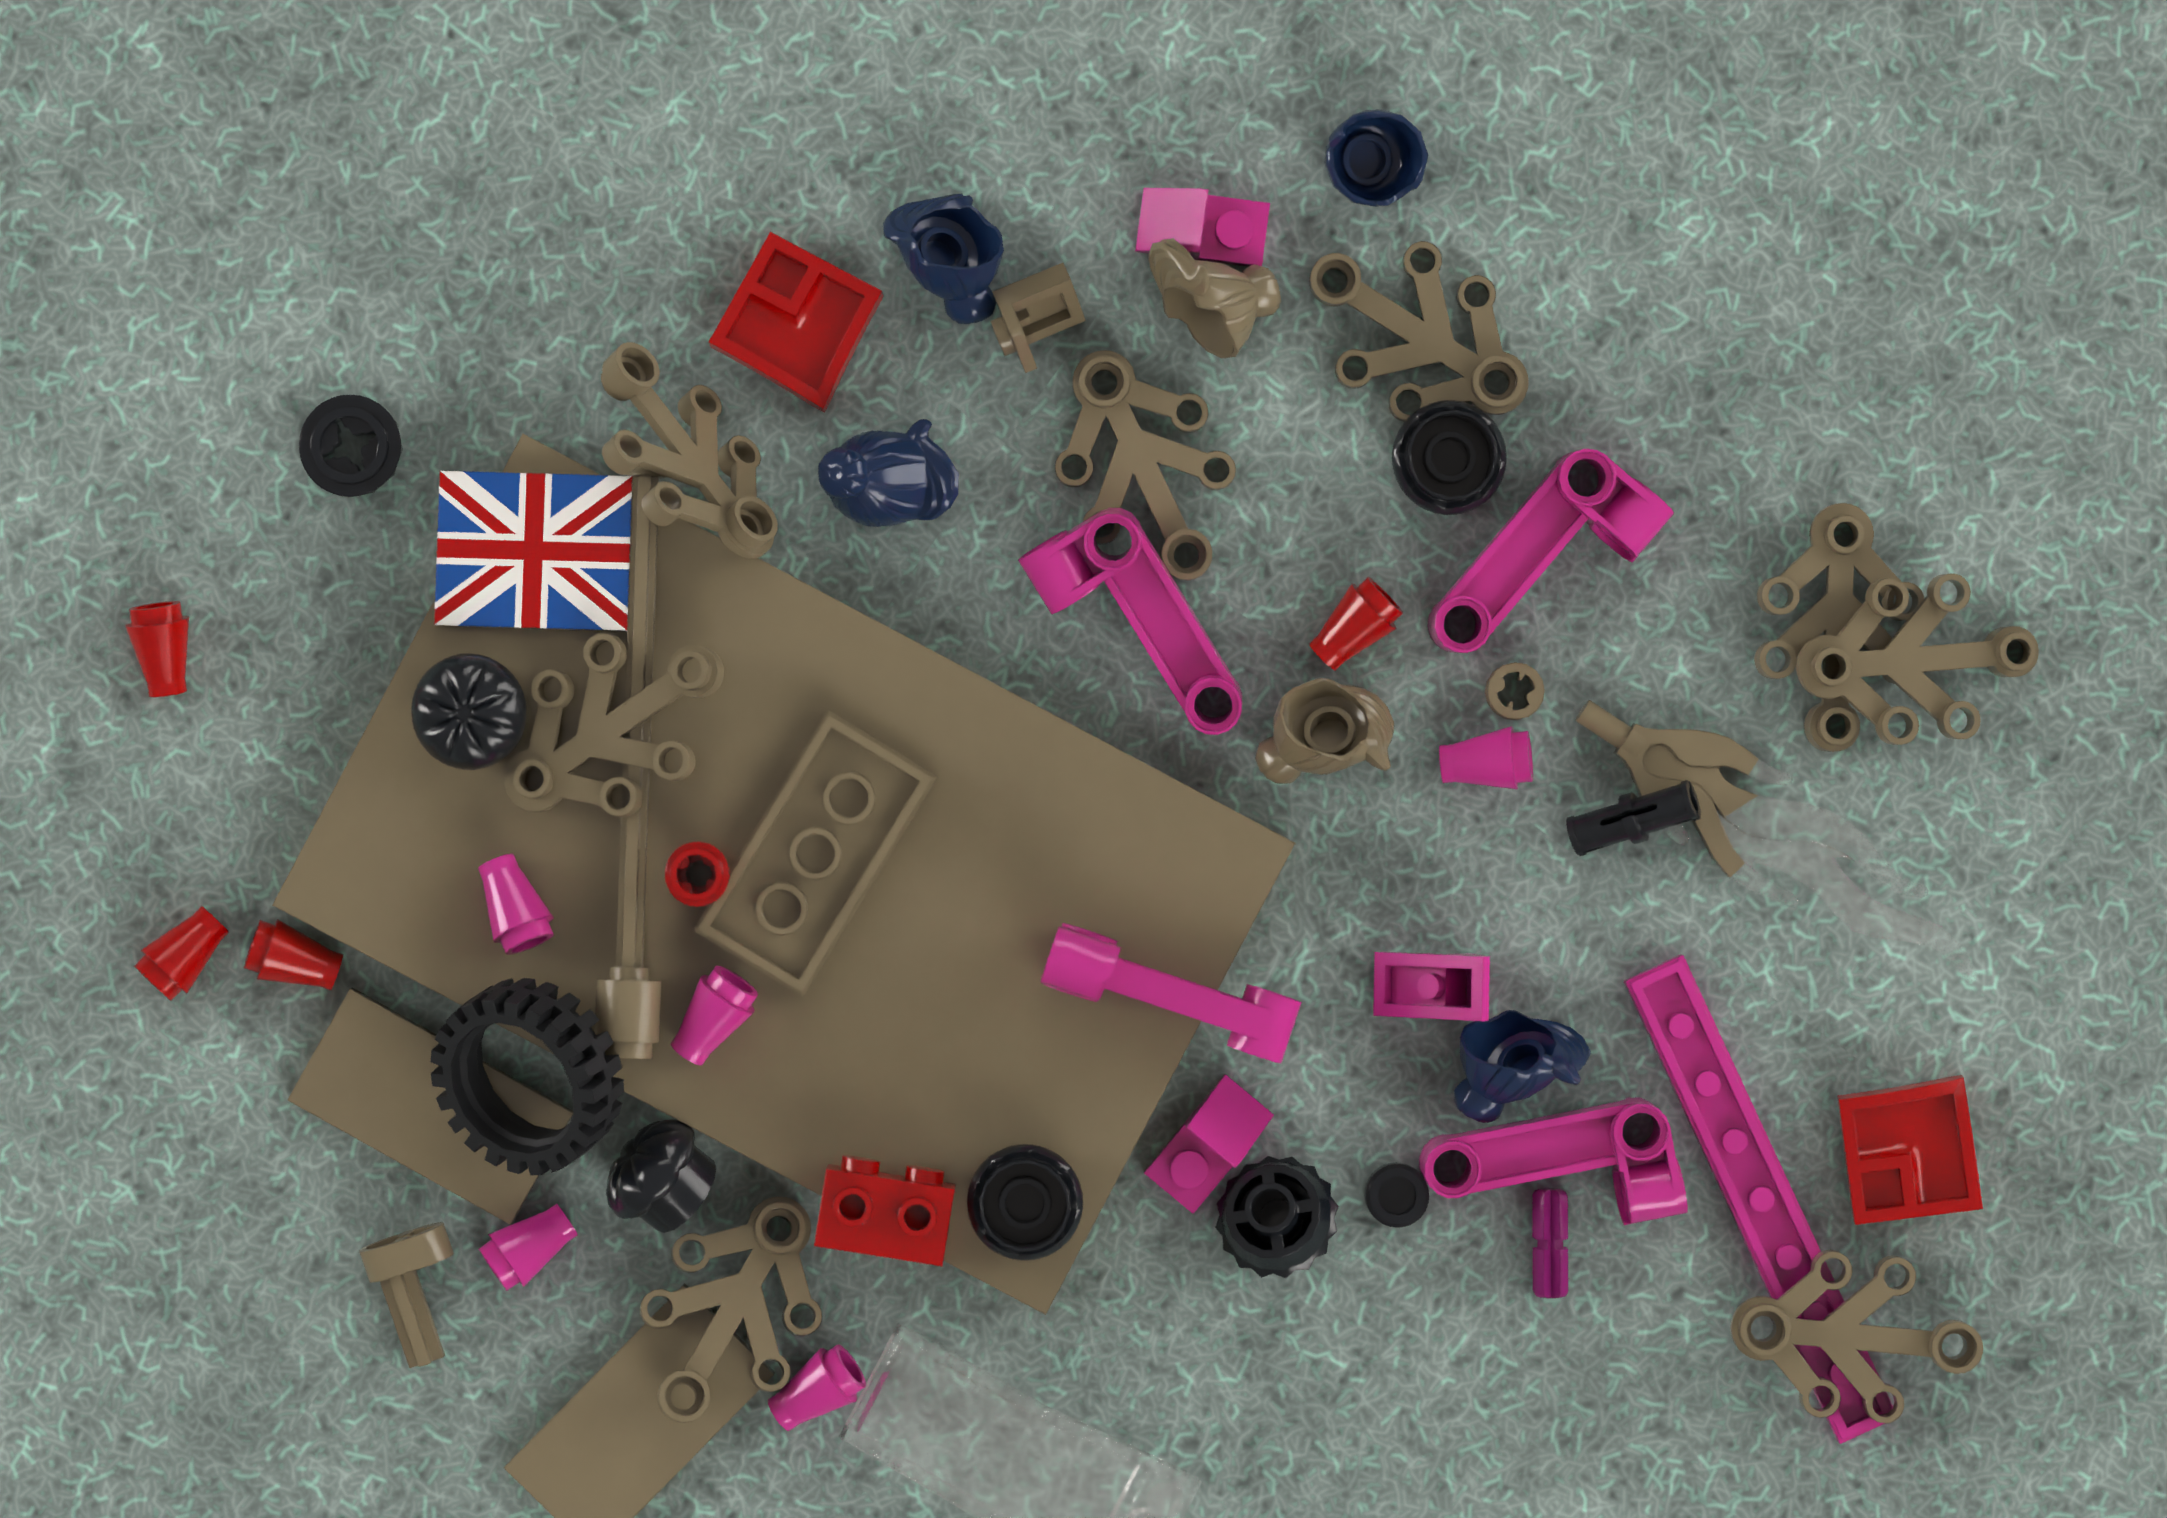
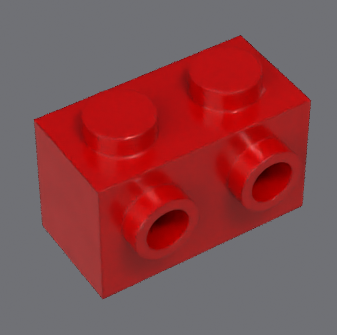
M842 1155L841 1166L828 1164L825 1172L814 1246L943 1266L956 1184L943 1182L944 1171L907 1165L905 1176L879 1172L881 1161Z

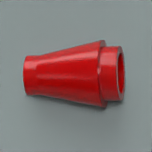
M1367 577L1358 587L1353 583L1350 585L1319 634L1309 643V646L1326 665L1336 671L1345 661L1396 630L1394 622L1403 614V611L1374 580Z
M180 601L157 602L130 608L131 623L125 625L147 682L149 697H164L187 692L186 661L189 616H182Z
M697 841L681 845L670 855L665 866V882L668 890L674 898L688 906L701 907L715 902L725 892L730 879L729 865L725 856L715 846L705 842ZM696 861H703L704 865L710 866L712 871L711 879L706 881L704 886L695 884L689 875L690 867Z
M201 906L192 916L141 949L144 956L134 967L167 999L172 1001L181 991L186 994L189 992L215 949L229 931Z
M277 919L275 925L260 920L243 968L258 973L257 980L318 986L332 990L344 954L328 949Z

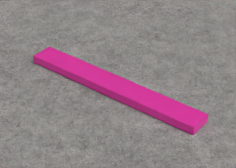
M1680 954L1624 980V984L1769 1296L1778 1299L1811 1271L1812 1260L1821 1250L1684 955ZM1825 1261L1821 1266V1276L1825 1281H1834ZM1827 1289L1797 1318L1823 1320L1844 1302L1839 1289ZM1793 1344L1817 1377L1828 1379L1836 1385L1840 1392L1841 1401L1835 1413L1826 1417L1838 1443L1842 1444L1884 1424L1873 1420L1866 1414L1862 1405V1396L1821 1347ZM1857 1350L1878 1375L1868 1351ZM1817 1386L1813 1390L1823 1408L1830 1401V1390L1825 1386ZM1880 1392L1874 1397L1872 1404L1875 1413L1886 1414L1893 1408L1887 1392Z

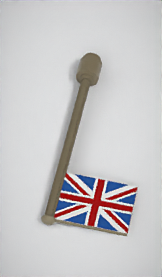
M637 467L627 476L440 471L434 625L448 627L626 631L625 701H627L653 683L658 525L650 521L642 509V498L660 482V479L666 477L641 467ZM652 717L624 735V738L651 743ZM623 764L622 778L631 779L640 786L643 793V802L635 814L621 817L616 967H610L609 980L596 979L595 1015L600 1020L595 1024V1034L608 1031L614 1043L605 1050L606 1055L619 1054L621 1059H652L653 1043H659L661 981H648L649 968H643L650 769ZM622 785L621 809L629 804L631 797L630 791L625 785Z

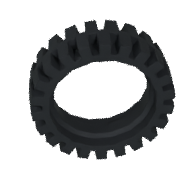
M513 978L503 980L494 986L491 985L465 1002L445 1021L446 1024L439 1029L435 1037L439 1044L432 1049L430 1060L431 1063L439 1065L430 1073L432 1086L446 1089L436 1098L441 1111L453 1109L456 1114L448 1121L455 1134L466 1128L470 1135L464 1144L474 1153L485 1146L488 1148L485 1161L498 1166L507 1160V1171L521 1174L529 1169L530 1176L543 1175L549 1170L552 1173L561 1170L588 1152L615 1124L612 1121L619 1115L622 1107V1102L616 1099L624 1093V1079L613 1077L622 1068L619 1054L606 1055L605 1050L614 1043L608 1031L596 1035L592 1030V1027L600 1019L591 1009L580 1016L576 1009L581 1000L570 992L557 1000L559 986L545 982L536 987L535 979L522 978L515 983ZM501 1023L524 1029L542 1040L561 1062L572 1087L573 1116L570 1124L565 1128L555 1130L535 1126L513 1113L495 1093L483 1067L481 1041L485 1030L490 1025Z

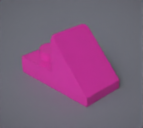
M1144 188L1135 252L1149 253L1152 243L1174 238L1189 251L1194 260L1250 267L1253 264L1262 266L1270 203L1208 195L1209 189Z
M1374 952L1373 1016L1489 1021L1490 956L1471 953Z
M1224 1074L1145 1169L1144 1174L1194 1214L1232 1167L1236 1168L1241 1163L1274 1114Z

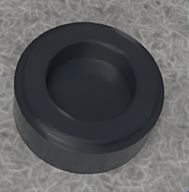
M1394 1162L1382 1165L1370 1175L1365 1186L1364 1196L1368 1210L1377 1221L1389 1227L1400 1228L1415 1223L1425 1213L1429 1203V1189L1424 1177L1415 1168L1404 1163Z

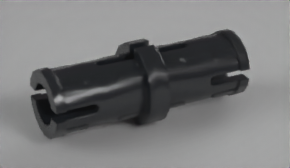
M1685 780L1681 784L1637 797L1634 792L1621 795L1617 804L1576 817H1567L1566 826L1574 851L1577 855L1583 856L1587 855L1588 852L1626 840H1630L1633 844L1648 841L1649 833L1691 820H1700L1701 809L1693 785L1690 781Z

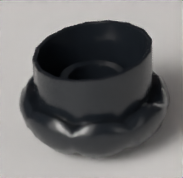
M1437 401L1415 411L1399 429L1392 450L1393 470L1402 491L1416 505L1436 514L1457 515L1478 508L1487 502L1497 491L1506 470V446L1498 426L1484 411L1462 401Z
M466 653L450 656L439 661L423 675L412 698L411 717L417 738L431 756L441 763L456 769L477 770L500 762L517 746L525 729L527 707L519 682L504 665L483 655Z
M677 1119L656 1121L640 1129L635 1138L629 1140L623 1146L620 1157L610 1167L606 1188L608 1205L618 1217L622 1219L640 1217L657 1231L666 1233L681 1226L698 1210L714 1183L717 1168L714 1160L694 1145L695 1132L690 1126Z
M1013 1145L995 1152L978 1167L969 1185L967 1211L976 1235L989 1249L1009 1259L1021 1261L1036 1260L1055 1253L1072 1238L1082 1217L1083 1193L1076 1173L1060 1155L1037 1145Z

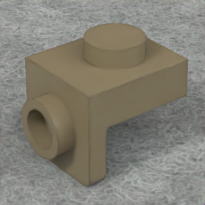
M1064 263L992 292L1001 317L990 321L1004 356L1017 353L1025 373L1037 369L1029 344L1086 321Z

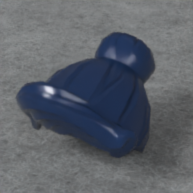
M952 194L906 203L891 211L883 222L884 237L898 245L907 268L924 289L944 299L945 312L953 321H956L958 324H971L989 318L993 315L996 301L989 285L997 274L1004 252L1001 232L972 206L973 198L970 195Z
M927 419L918 420L906 433L878 430L857 434L848 439L841 447L827 452L818 466L821 488L830 496L835 508L849 519L868 527H889L912 520L924 521L938 518L951 508L958 495L959 473L946 452L929 438V430L932 423Z
M1516 1010L1504 1011L1496 1017L1489 1019V1021H1473L1464 1026L1460 1036V1060L1466 1078L1455 1088L1454 1102L1457 1109L1469 1118L1482 1123L1495 1121L1500 1117L1505 1103L1529 1098L1548 1086L1556 1078L1566 1083L1578 1085L1581 1078L1577 1071L1581 1070L1586 1064L1591 1051L1585 1039L1571 1027L1554 1021L1530 1018Z

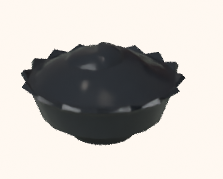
M1267 1156L1259 1163L1245 1164L1239 1175L1227 1181L1225 1194L1217 1202L1219 1217L1215 1228L1222 1235L1223 1250L1234 1255L1239 1268H1251L1261 1278L1271 1274L1287 1278L1295 1270H1309L1316 1257L1327 1253L1328 1240L1338 1231L1334 1217L1339 1206L1331 1197V1184L1318 1176L1315 1166L1302 1165L1294 1157L1277 1159Z

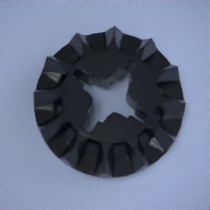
M340 395L318 405L304 422L299 438L301 462L309 477L322 489L344 497L374 493L388 479L395 475V470L403 451L398 424L391 414L381 404L360 395ZM340 421L355 436H362L364 434L369 436L373 433L376 435V437L368 440L369 444L361 448V455L363 457L361 462L365 468L362 471L347 456L333 457L329 460L326 458V456L335 453L334 449L342 444L340 436L342 431L338 425Z

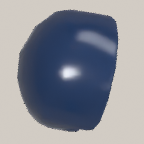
M1383 109L1365 110L1353 114L1337 126L1330 135L1329 144L1326 146L1324 163L1332 186L1350 202L1373 207L1388 206L1410 191L1418 188L1423 180L1428 152L1421 131L1403 115Z

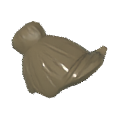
M1174 238L1152 243L1148 255L1151 272L1162 294L1165 314L1168 318L1180 319L1186 323L1192 337L1207 352L1220 358L1236 357L1249 338L1256 317L1271 316L1279 308L1281 303L1280 288L1274 274L1268 268L1253 264L1240 272L1223 263L1194 260L1189 251Z
M1317 678L1292 688L1282 697L1273 719L1274 735L1259 743L1255 756L1259 770L1267 779L1277 784H1291L1302 772L1327 775L1365 760L1372 766L1387 771L1391 767L1387 749L1392 741L1394 721L1386 704L1367 689L1352 685H1342L1332 679Z

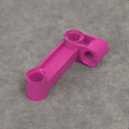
M1582 449L1565 454L1556 462L1552 470L1440 602L1433 607L1429 614L1427 625L1430 638L1438 647L1447 652L1468 653L1479 649L1486 643L1491 633L1585 522L1611 549L1633 563L1674 515V512L1658 495L1640 481L1629 476L1602 452L1594 449ZM1578 460L1590 463L1596 469L1598 475V485L1595 491L1587 497L1575 493L1568 481L1569 471ZM1456 606H1463L1468 609L1475 620V630L1472 636L1461 643L1451 640L1444 629V618Z
M1107 508L1099 511L1069 531L1064 530L1049 538L1018 559L1051 614H1055L1095 590L1104 581L1179 702L1190 724L1196 730L1209 735H1219L1227 732L1237 724L1242 711V691L1239 683L1232 676L1142 529L1139 520L1131 512L1122 508ZM1107 523H1118L1129 531L1132 544L1125 553L1109 555L1098 547L1096 531ZM1208 687H1219L1230 695L1232 706L1225 715L1208 717L1197 708L1195 702L1197 695Z
M1062 923V926L1058 927L1040 981L1043 985L1093 1002H1098L1104 989L1230 1030L1231 1033L1227 1046L1282 1064L1302 1002L1250 984L1246 985L1243 997L1239 998L1119 958L1121 947L1117 945L1118 941L1067 923Z
M1628 1097L1618 1102L1456 1134H1441L1431 1138L1423 1146L1419 1156V1168L1425 1181L1438 1195L1446 1198H1460L1471 1193L1613 1165V1185L1620 1217L1624 1225L1688 1213L1685 1185L1675 1155L1670 1124L1667 1117L1655 1105L1640 1097ZM1637 1113L1651 1115L1653 1120L1651 1136L1645 1142L1638 1145L1626 1143L1623 1138L1625 1121ZM1449 1150H1457L1464 1153L1466 1169L1458 1179L1444 1182L1435 1177L1434 1164L1442 1153Z

